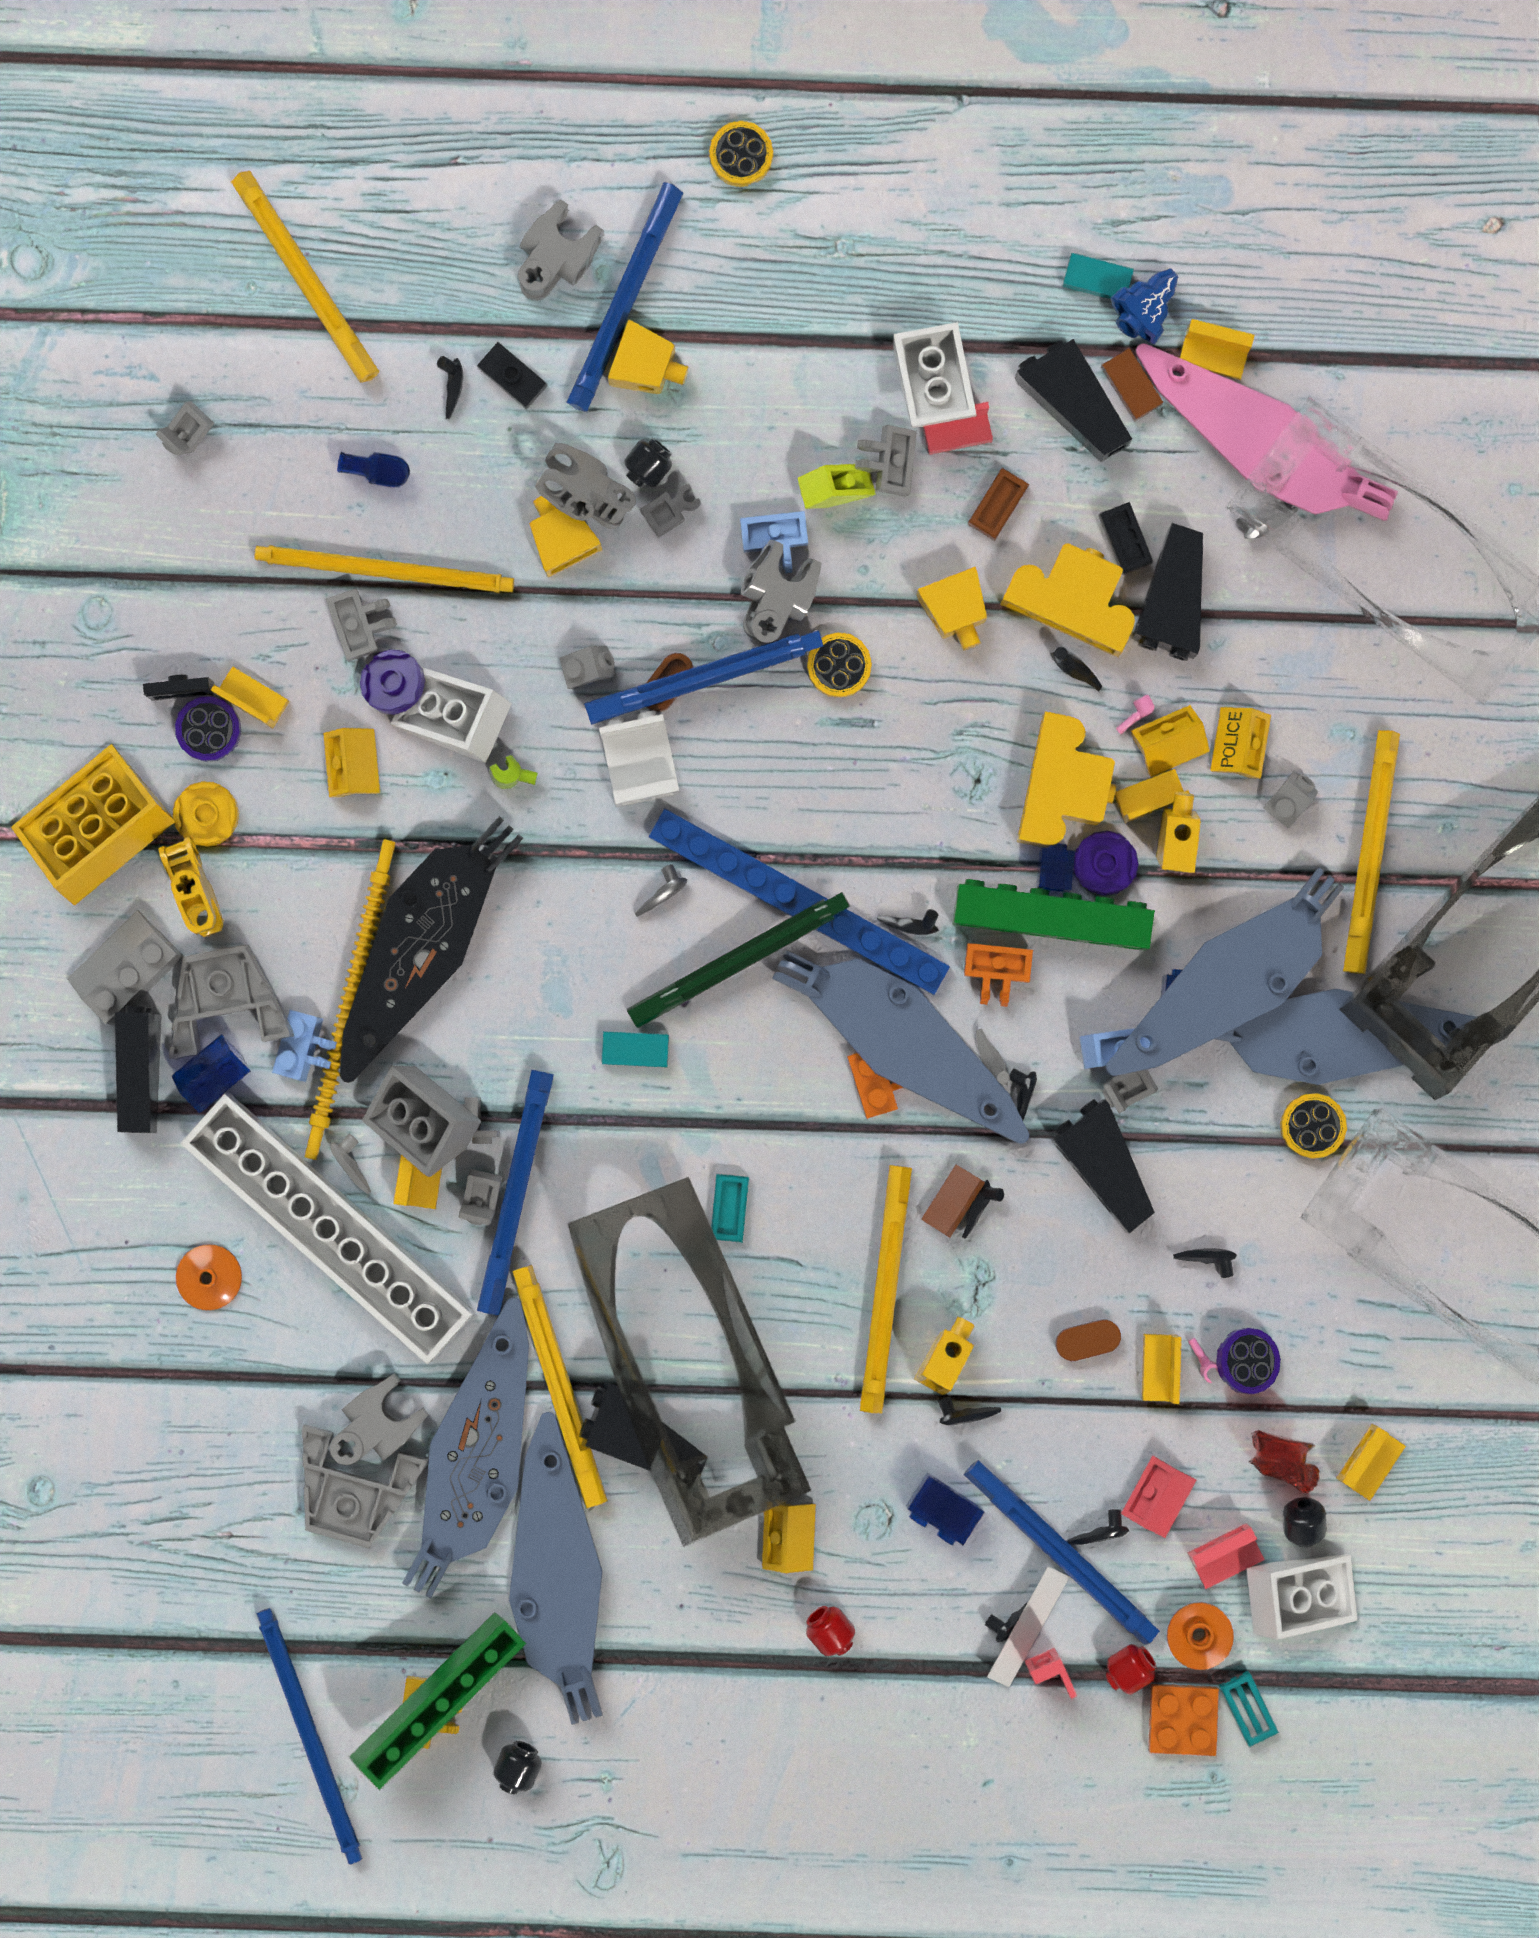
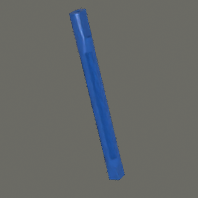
M664 182L629 264L566 402L576 410L588 411L600 384V379L659 245L663 241L684 192L671 183Z
M818 630L801 636L798 633L586 702L584 705L590 723L593 725L804 656L807 651L823 647L822 639Z
M531 1070L524 1100L525 1106L491 1255L488 1258L477 1311L493 1315L500 1314L512 1261V1251L554 1074Z
M979 1460L970 1465L963 1475L988 1497L994 1506L1129 1633H1132L1144 1645L1150 1644L1160 1631L1137 1607Z

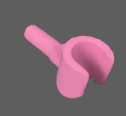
M1149 695L1133 702L1137 712L1116 728L1120 734L1124 733L1136 721L1153 713L1154 704Z
M1193 1338L1188 1343L1201 1364L1200 1374L1207 1382L1212 1383L1207 1377V1372L1210 1368H1216L1218 1372L1217 1365L1214 1361L1209 1360L1197 1340Z

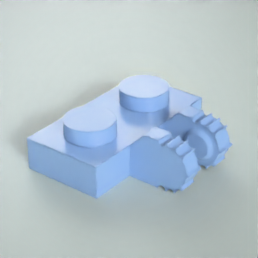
M805 511L740 518L744 553L762 551L769 540H775L783 544L782 564L785 573H793L790 547L808 546Z
M289 1010L287 1020L293 1030L294 1037L281 1039L272 1073L306 1082L311 1064L327 1069L331 1065V1062L325 1058L313 1057L316 1044L322 1048L335 1049L337 1042L319 1037L323 1018Z

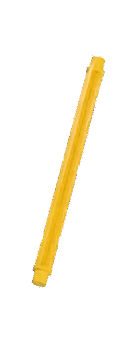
M269 545V547L256 546L254 553L255 560L266 561L267 564L308 567L310 569L466 587L469 589L493 591L495 593H500V591L513 593L514 578L502 577V574L468 572L450 568L275 547L274 545Z

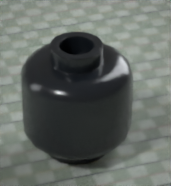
M651 438L650 441L641 439L624 460V464L629 470L626 476L640 488L643 484L655 487L671 469L672 461L669 457L672 453L654 438Z
M1300 1497L1289 1501L1283 1510V1531L1285 1537L1291 1543L1305 1548L1312 1547L1321 1542L1327 1531L1324 1506L1319 1501L1308 1497Z
M514 1741L513 1744H508L502 1748L493 1770L495 1779L500 1783V1789L509 1794H518V1791H527L533 1787L542 1764L541 1758L537 1755L538 1750L534 1746L526 1742Z

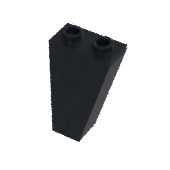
M1074 339L1067 343L1060 340L1047 348L1046 355L1039 359L1032 356L1018 365L1020 369L1017 370L1015 376L1017 384L1100 462L1129 447L1132 437Z
M1172 523L1168 528L1132 639L1139 641L1138 645L1152 651L1161 648L1170 651L1169 656L1182 661H1188V658L1194 659L1198 655L1201 633L1202 532Z
M125 1006V1012H115L117 1132L157 1133L161 1015L152 1014V1008Z
M1093 1099L1079 1110L1082 1116L1074 1123L1068 1119L1056 1128L1054 1133L1057 1136L1051 1141L1125 1233L1130 1234L1155 1212L1110 1104L1106 1099L1099 1102Z
M604 1382L603 1388L597 1387L591 1402V1406L595 1407L591 1420L586 1418L580 1430L579 1437L583 1438L581 1445L697 1488L708 1456L616 1385Z

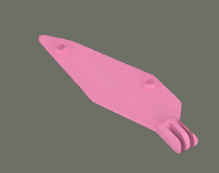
M1140 344L1137 347L1136 355L1157 391L1256 490L1314 515L1350 506L1380 520L1387 521L1390 514L1389 511L1392 509L1398 491L1361 476L1290 405L1148 344ZM1173 371L1179 372L1181 376H1175Z

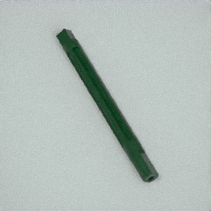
M843 892L826 901L822 899L627 1008V1012L636 1028H640L834 920L835 915L851 906Z

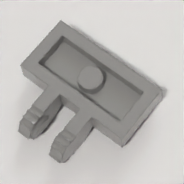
M886 425L882 427L881 442L864 439L858 440L857 449L865 452H879L878 462L860 459L856 460L855 469L877 472L875 491L903 497L910 495L917 431Z
M357 588L326 598L348 662L378 652L379 649L373 634L386 631L397 625L395 618H385L369 624L367 615L389 608L391 605L388 599H381L363 605Z

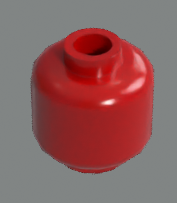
M821 1606L808 1617L806 1636L824 1656H833L835 1654L841 1656L850 1650L853 1645L852 1639L855 1635V1627L839 1608L835 1606Z
M1129 1644L1108 1658L1107 1667L1109 1672L1106 1673V1678L1114 1690L1121 1689L1124 1693L1132 1695L1154 1680V1670L1157 1669V1665L1151 1653L1144 1646L1139 1648L1134 1644Z

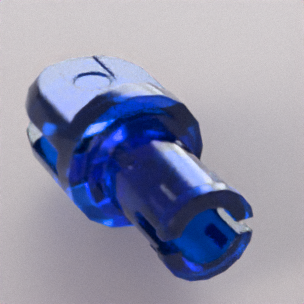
M341 452L339 455L338 473L364 476L369 481V484L399 488L407 482L410 475L408 463L396 455L373 452L369 457Z

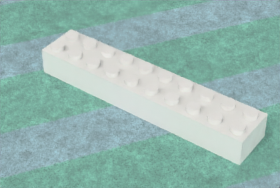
M224 1094L180 1143L427 1365L435 1359L474 1315L475 1311L232 1094Z

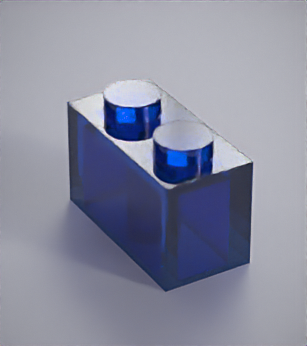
M221 1034L171 1077L178 1092L201 1113L246 1076L250 1069L243 1055Z
M928 1472L906 1504L907 1509L911 1511L909 1518L923 1527H926L928 1523L939 1530L936 1535L952 1546L956 1541L964 1546L985 1513L982 1507Z

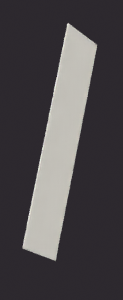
M1049 1566L1046 1568L987 1678L1010 1687L1066 1585L1069 1576Z

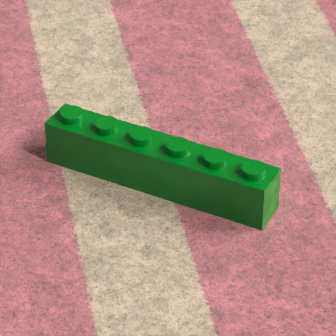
M965 879V884L957 886L952 925L1141 951L1150 949L1155 910L1147 909V903L1128 901L1127 906L1114 905L1115 899L1106 897H1095V902L1084 901L1081 894L1063 892L1062 897L1049 896L1050 890L1030 888V893L1018 892L1017 886L1010 884H998L997 889L984 887V881Z
M494 1612L349 1758L380 1791L526 1642L503 1618Z

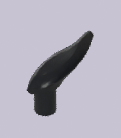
M441 356L437 361V367L448 373L445 419L449 420L462 391L463 368L458 358L452 361L445 356Z
M1059 647L1055 652L1050 653L1053 661L1064 673L1076 680L1086 682L1097 691L1101 690L1103 686L1089 667L1080 659L1069 654L1064 647Z
M933 909L926 911L923 920L882 915L877 917L879 921L908 934L928 935L939 931L938 927L935 926L939 915Z
M1013 1068L1009 1075V1080L1021 1086L1017 1097V1110L1022 1120H1024L1036 1086L1037 1075L1035 1071L1026 1075Z
M988 1180L984 1181L985 1184L971 1205L968 1222L962 1235L964 1239L971 1233L990 1200L1000 1202L1004 1198V1190L991 1187Z
M1204 1248L1173 1254V1259L1204 1264L1218 1263L1221 1278H1228L1234 1275L1231 1260L1235 1259L1237 1254L1225 1249Z
M951 1397L938 1401L944 1417L940 1418L939 1423L944 1425L975 1422L1001 1412V1407L965 1408L956 1411Z
M1112 1509L1108 1510L1109 1526L1098 1527L1091 1532L1066 1540V1542L1070 1545H1082L1123 1537L1129 1532V1529L1126 1526H1122L1121 1510Z
M1027 1603L1020 1610L1012 1613L1006 1623L993 1614L989 1616L985 1626L998 1634L996 1637L997 1643L1009 1638Z

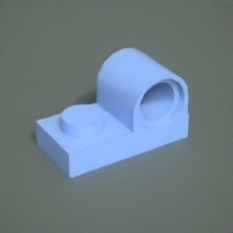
M1135 1028L1080 1036L1084 1069L1106 1066ZM1142 1037L1140 1044L1144 1048H1149L1150 1041Z

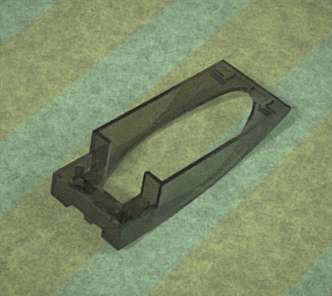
M1539 796L1452 884L1339 1008L1362 1032L1368 1029L1385 1045V1048L1392 1055H1395L1414 1073L1411 1079L1434 1101L1449 1094L1484 1053L1494 1044L1506 1039L1538 1003L1539 969L1506 1000L1489 1012H1485L1451 1031L1443 1042L1416 1019L1398 999L1418 977L1434 968L1435 961L1422 948L1439 920L1480 875L1507 855L1539 838Z
M686 1177L569 1222L568 1227L575 1254L608 1360L640 1446L683 1548L812 1491L785 1428L796 1421L690 1178ZM633 1217H646L654 1221L668 1235L701 1284L717 1315L736 1368L743 1411L744 1447L757 1474V1478L712 1497H709L696 1467L705 1461L706 1458L701 1454L682 1462L676 1456L617 1318L615 1298L617 1247L622 1229Z

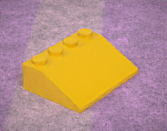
M110 744L11 826V828L54 889L75 906L174 824L175 820L118 750Z

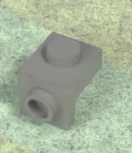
M192 401L183 404L168 427L160 428L157 431L156 436L163 441L162 444L166 450L180 456L194 452L214 422Z
M589 646L559 658L567 689H576L600 679L616 677L614 658L607 646Z
M1293 771L1263 808L1289 829L1313 802L1318 790L1309 777L1303 774L1299 775Z
M1148 1070L1111 1076L1103 1085L1105 1088L1103 1090L1104 1098L1111 1108H1116L1118 1113L1125 1111L1128 1106L1154 1094L1158 1090Z
M465 1097V1104L462 1105L481 1120V1098ZM480 1123L472 1137V1144H492V1137H500V1131H480Z
M470 1169L463 1204L458 1217L467 1220L471 1224L490 1225L496 1212L503 1176Z

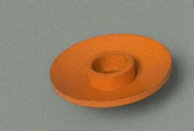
M208 1244L193 1248L183 1256L176 1271V1285L180 1295L188 1304L201 1310H216L226 1306L236 1297L242 1283V1271L238 1260L230 1251L218 1245ZM204 1272H209L212 1275L210 1284L202 1282L201 1276Z
M1196 1602L1182 1607L1174 1614L1168 1625L1167 1642L1171 1653L1181 1664L1191 1669L1206 1670L1219 1665L1229 1655L1233 1645L1234 1633L1230 1620L1222 1610L1208 1603ZM1198 1628L1204 1630V1636L1200 1640L1193 1638V1632Z

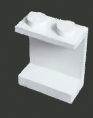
M656 711L637 714V720L625 722L624 718H615L605 721L606 726L599 727L611 779L613 797L617 808L680 794L663 714L657 715Z

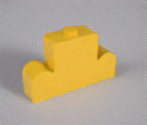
M1065 543L1062 546L1048 578H1045L1042 570L1035 565L1028 564L1018 568L1000 604L1118 658L1125 648L1135 623L1132 611L1126 606H1108L1123 569L1103 559L1104 555L1095 549L1086 548V550H1082L1069 543Z
M1047 711L1042 715L1017 837L1018 843L1042 848L1056 846L1066 833V825L1063 819L1098 825L1104 819L1107 803H1113L1116 784H1111L1115 761L1112 758L1076 751L1085 738V728L1079 719Z

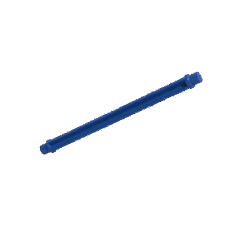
M271 1608L264 1609L256 1613L260 1622L259 1629L262 1632L321 1796L330 1815L331 1823L341 1847V1853H345L349 1865L362 1860L358 1848L360 1843L356 1838L351 1821L345 1810L343 1799L322 1742L316 1731L315 1723L293 1663L288 1655L278 1620L274 1619Z

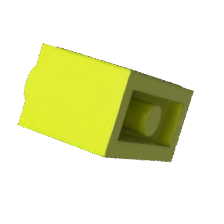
M855 464L823 465L797 478L805 509L829 508L876 495L870 472L855 469Z

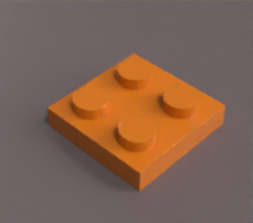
M1151 1684L1148 1751L1161 1754L1216 1756L1219 1689L1215 1686Z

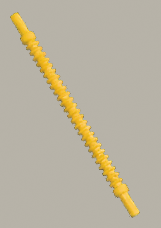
M383 839L376 870L372 871L369 881L372 882V886L367 888L370 891V895L365 896L368 903L363 905L366 912L360 915L363 918V923L358 924L361 927V931L356 933L359 940L354 941V945L357 948L351 951L354 954V959L349 960L352 964V967L347 969L350 976L345 978V981L348 982L347 986L342 988L345 991V995L340 996L343 1004L338 1005L341 1012L336 1014L338 1023L333 1024L336 1027V1031L331 1033L334 1036L333 1041L337 1043L335 1049L327 1050L326 1052L329 1054V1059L327 1060L331 1062L329 1069H322L325 1076L320 1078V1081L323 1082L322 1087L317 1088L320 1091V1095L315 1097L318 1100V1104L313 1105L316 1111L310 1116L309 1124L312 1127L304 1158L317 1160L324 1130L329 1128L331 1118L328 1117V1114L333 1112L330 1105L335 1103L332 1096L337 1094V1091L334 1090L335 1085L340 1084L337 1081V1077L340 1076L339 1068L341 1067L343 1030L367 964L366 960L370 955L368 951L373 946L371 945V940L376 938L373 936V932L378 930L375 923L380 922V918L377 915L383 912L380 904L385 903L382 896L387 894V891L384 889L385 886H389L391 880L388 872L396 844L393 841Z

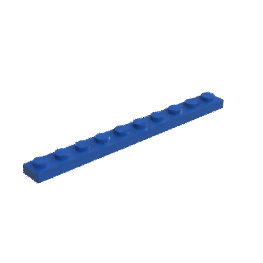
M665 808L649 835V838L791 917L822 899L828 900L826 897ZM847 909L835 915L834 920L816 929L821 934L933 996L950 968L947 964Z

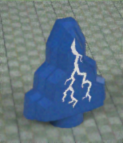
M1172 268L1154 274L1147 282L1138 281L1130 288L1122 287L1111 297V305L1120 315L1116 320V324L1125 335L1131 338L1140 336L1149 343L1156 344L1164 332L1162 323L1168 315L1167 302L1175 293L1179 277Z

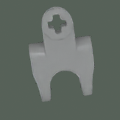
M561 199L546 213L536 219L520 244V248L527 252L529 257L521 265L518 279L522 293L530 300L539 301L545 299L561 278L571 285H575L590 267L596 250L604 237V230L595 225L591 227L586 235L578 240L564 238L559 233V228L566 219L569 209L568 204ZM539 276L541 277L540 283L538 281H534L532 284H530L529 278L537 279Z
M555 443L547 454L545 462L549 469H545L535 485L539 494L561 512L576 520L584 521L591 517L609 529L618 528L623 522V516L626 512L631 511L636 505V498L633 492L626 486L607 477V468L600 460L584 451L562 443ZM564 454L570 458L572 464L566 466L558 462L555 456ZM549 480L554 481L563 488L559 491H553L545 485V482ZM618 493H621L622 496H621L620 499L618 500V496H617V495H618ZM611 512V518L607 519V515Z
M769 540L760 555L751 564L741 587V595L752 600L744 616V631L750 638L766 643L773 642L779 638L788 617L799 622L806 616L816 595V586L822 564L815 559L808 558L802 564L795 577L785 580L781 576L778 567L783 553V544L775 540ZM760 620L767 624L765 630L758 626Z
M395 1373L381 1383L364 1390L342 1409L343 1413L352 1423L337 1434L331 1442L330 1454L337 1463L351 1465L361 1459L371 1449H374L384 1461L407 1442L416 1428L429 1416L424 1408L403 1420L394 1419L387 1413L385 1409L386 1396L401 1381ZM342 1440L345 1442L352 1440L355 1443L352 1449L355 1453L354 1455L351 1452L344 1454L341 1451L344 1447Z

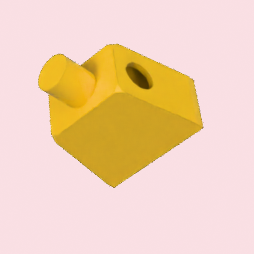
M628 320L608 375V381L610 386L661 394L666 380L684 385L689 366L673 361L676 352L673 343Z
M542 496L533 501L540 517L532 520L529 524L548 578L603 550L599 539L585 521L576 520L561 512Z
M976 567L917 589V599L942 639L957 634L963 651L981 644L975 627L985 623L987 614Z
M1175 792L1173 808L1163 809L1156 858L1162 870L1195 873L1201 819L1197 812L1193 811L1194 794ZM1181 824L1185 825L1183 829L1178 831L1175 830L1177 826Z
M957 1317L950 1331L947 1329L941 1331L917 1371L914 1380L940 1395L950 1392L974 1347L967 1340L975 1325L964 1318ZM947 1346L953 1348V1358L947 1355L945 1350Z

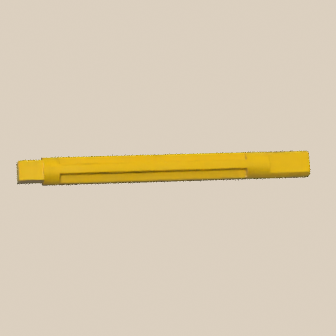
M251 171L239 172L231 181L237 193L251 211L358 381L360 383L371 381L379 374L378 368L326 291Z
M1378 730L1343 966V972L1366 974L1400 733L1391 730Z
M889 1165L865 1375L860 1402V1411L882 1414L896 1291L912 1168Z
M532 1265L516 1269L512 1272L518 1287L519 1298L585 1507L590 1508L608 1501L592 1449L581 1445L583 1438L579 1437L583 1425L582 1417L540 1284L537 1282Z

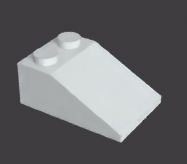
M958 322L893 334V350L911 427L917 428L976 417Z
M423 668L425 684L421 697L406 712L395 714L390 725L461 755L486 763L512 703L492 689Z
M1344 1554L1279 1561L1247 1568L1253 1634L1279 1640L1357 1621L1351 1555Z

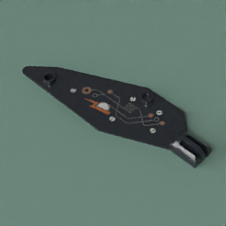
M500 816L473 845L434 849L389 897L343 1030L340 1077L344 1082H353L462 965L496 867L523 839L518 834L495 857L492 853L514 830L508 825L490 846L485 848L482 844L504 821ZM366 1034H372L376 1042L372 1046H367L363 1042V1037Z

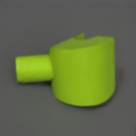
M512 755L505 757L507 770H501L496 763L489 767V774L493 783L501 789H510L518 781L532 785L536 783L538 772L522 769Z

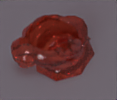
M1260 1430L1251 1433L1256 1455L1249 1460V1463L1253 1464L1262 1475L1285 1481L1306 1494L1317 1487L1320 1479V1470L1316 1465L1306 1462L1307 1452L1315 1447L1313 1443L1270 1434Z

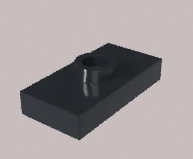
M499 342L493 346L477 365L481 372L526 410L547 387V383Z
M1130 502L1099 513V519L1116 562L1123 569L1122 575L1154 562Z
M188 675L168 676V681L143 684L144 696L151 701L213 695L214 692L211 691L214 682L209 677L188 679Z

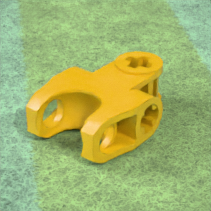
M188 836L184 838V841L169 847L165 845L159 847L161 861L171 880V890L186 927L194 934H200L203 937L222 931L224 920L212 885L206 878L198 849L192 837ZM206 910L208 915L207 921L200 926L198 916Z

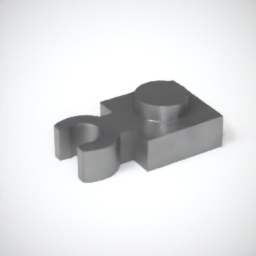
M690 484L683 485L678 490L675 498L672 499L668 492H665L640 509L641 514L657 538H660L685 521L681 513L682 511H693L700 506L701 501L699 498L693 502H686L683 499L684 495L692 490Z

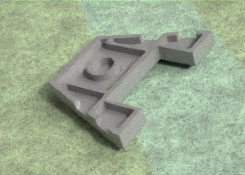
M240 945L182 958L177 993L179 1004L177 1018H174L172 1030L175 1032L173 1046L169 1050L170 1059L202 1054L197 1020L252 1009L257 1010L262 1042L294 1037L293 1030L249 945Z
M306 1424L303 1425L305 1530L370 1548L426 1467L428 1459L400 1451L396 1459L390 1484H385L324 1466L334 1432Z

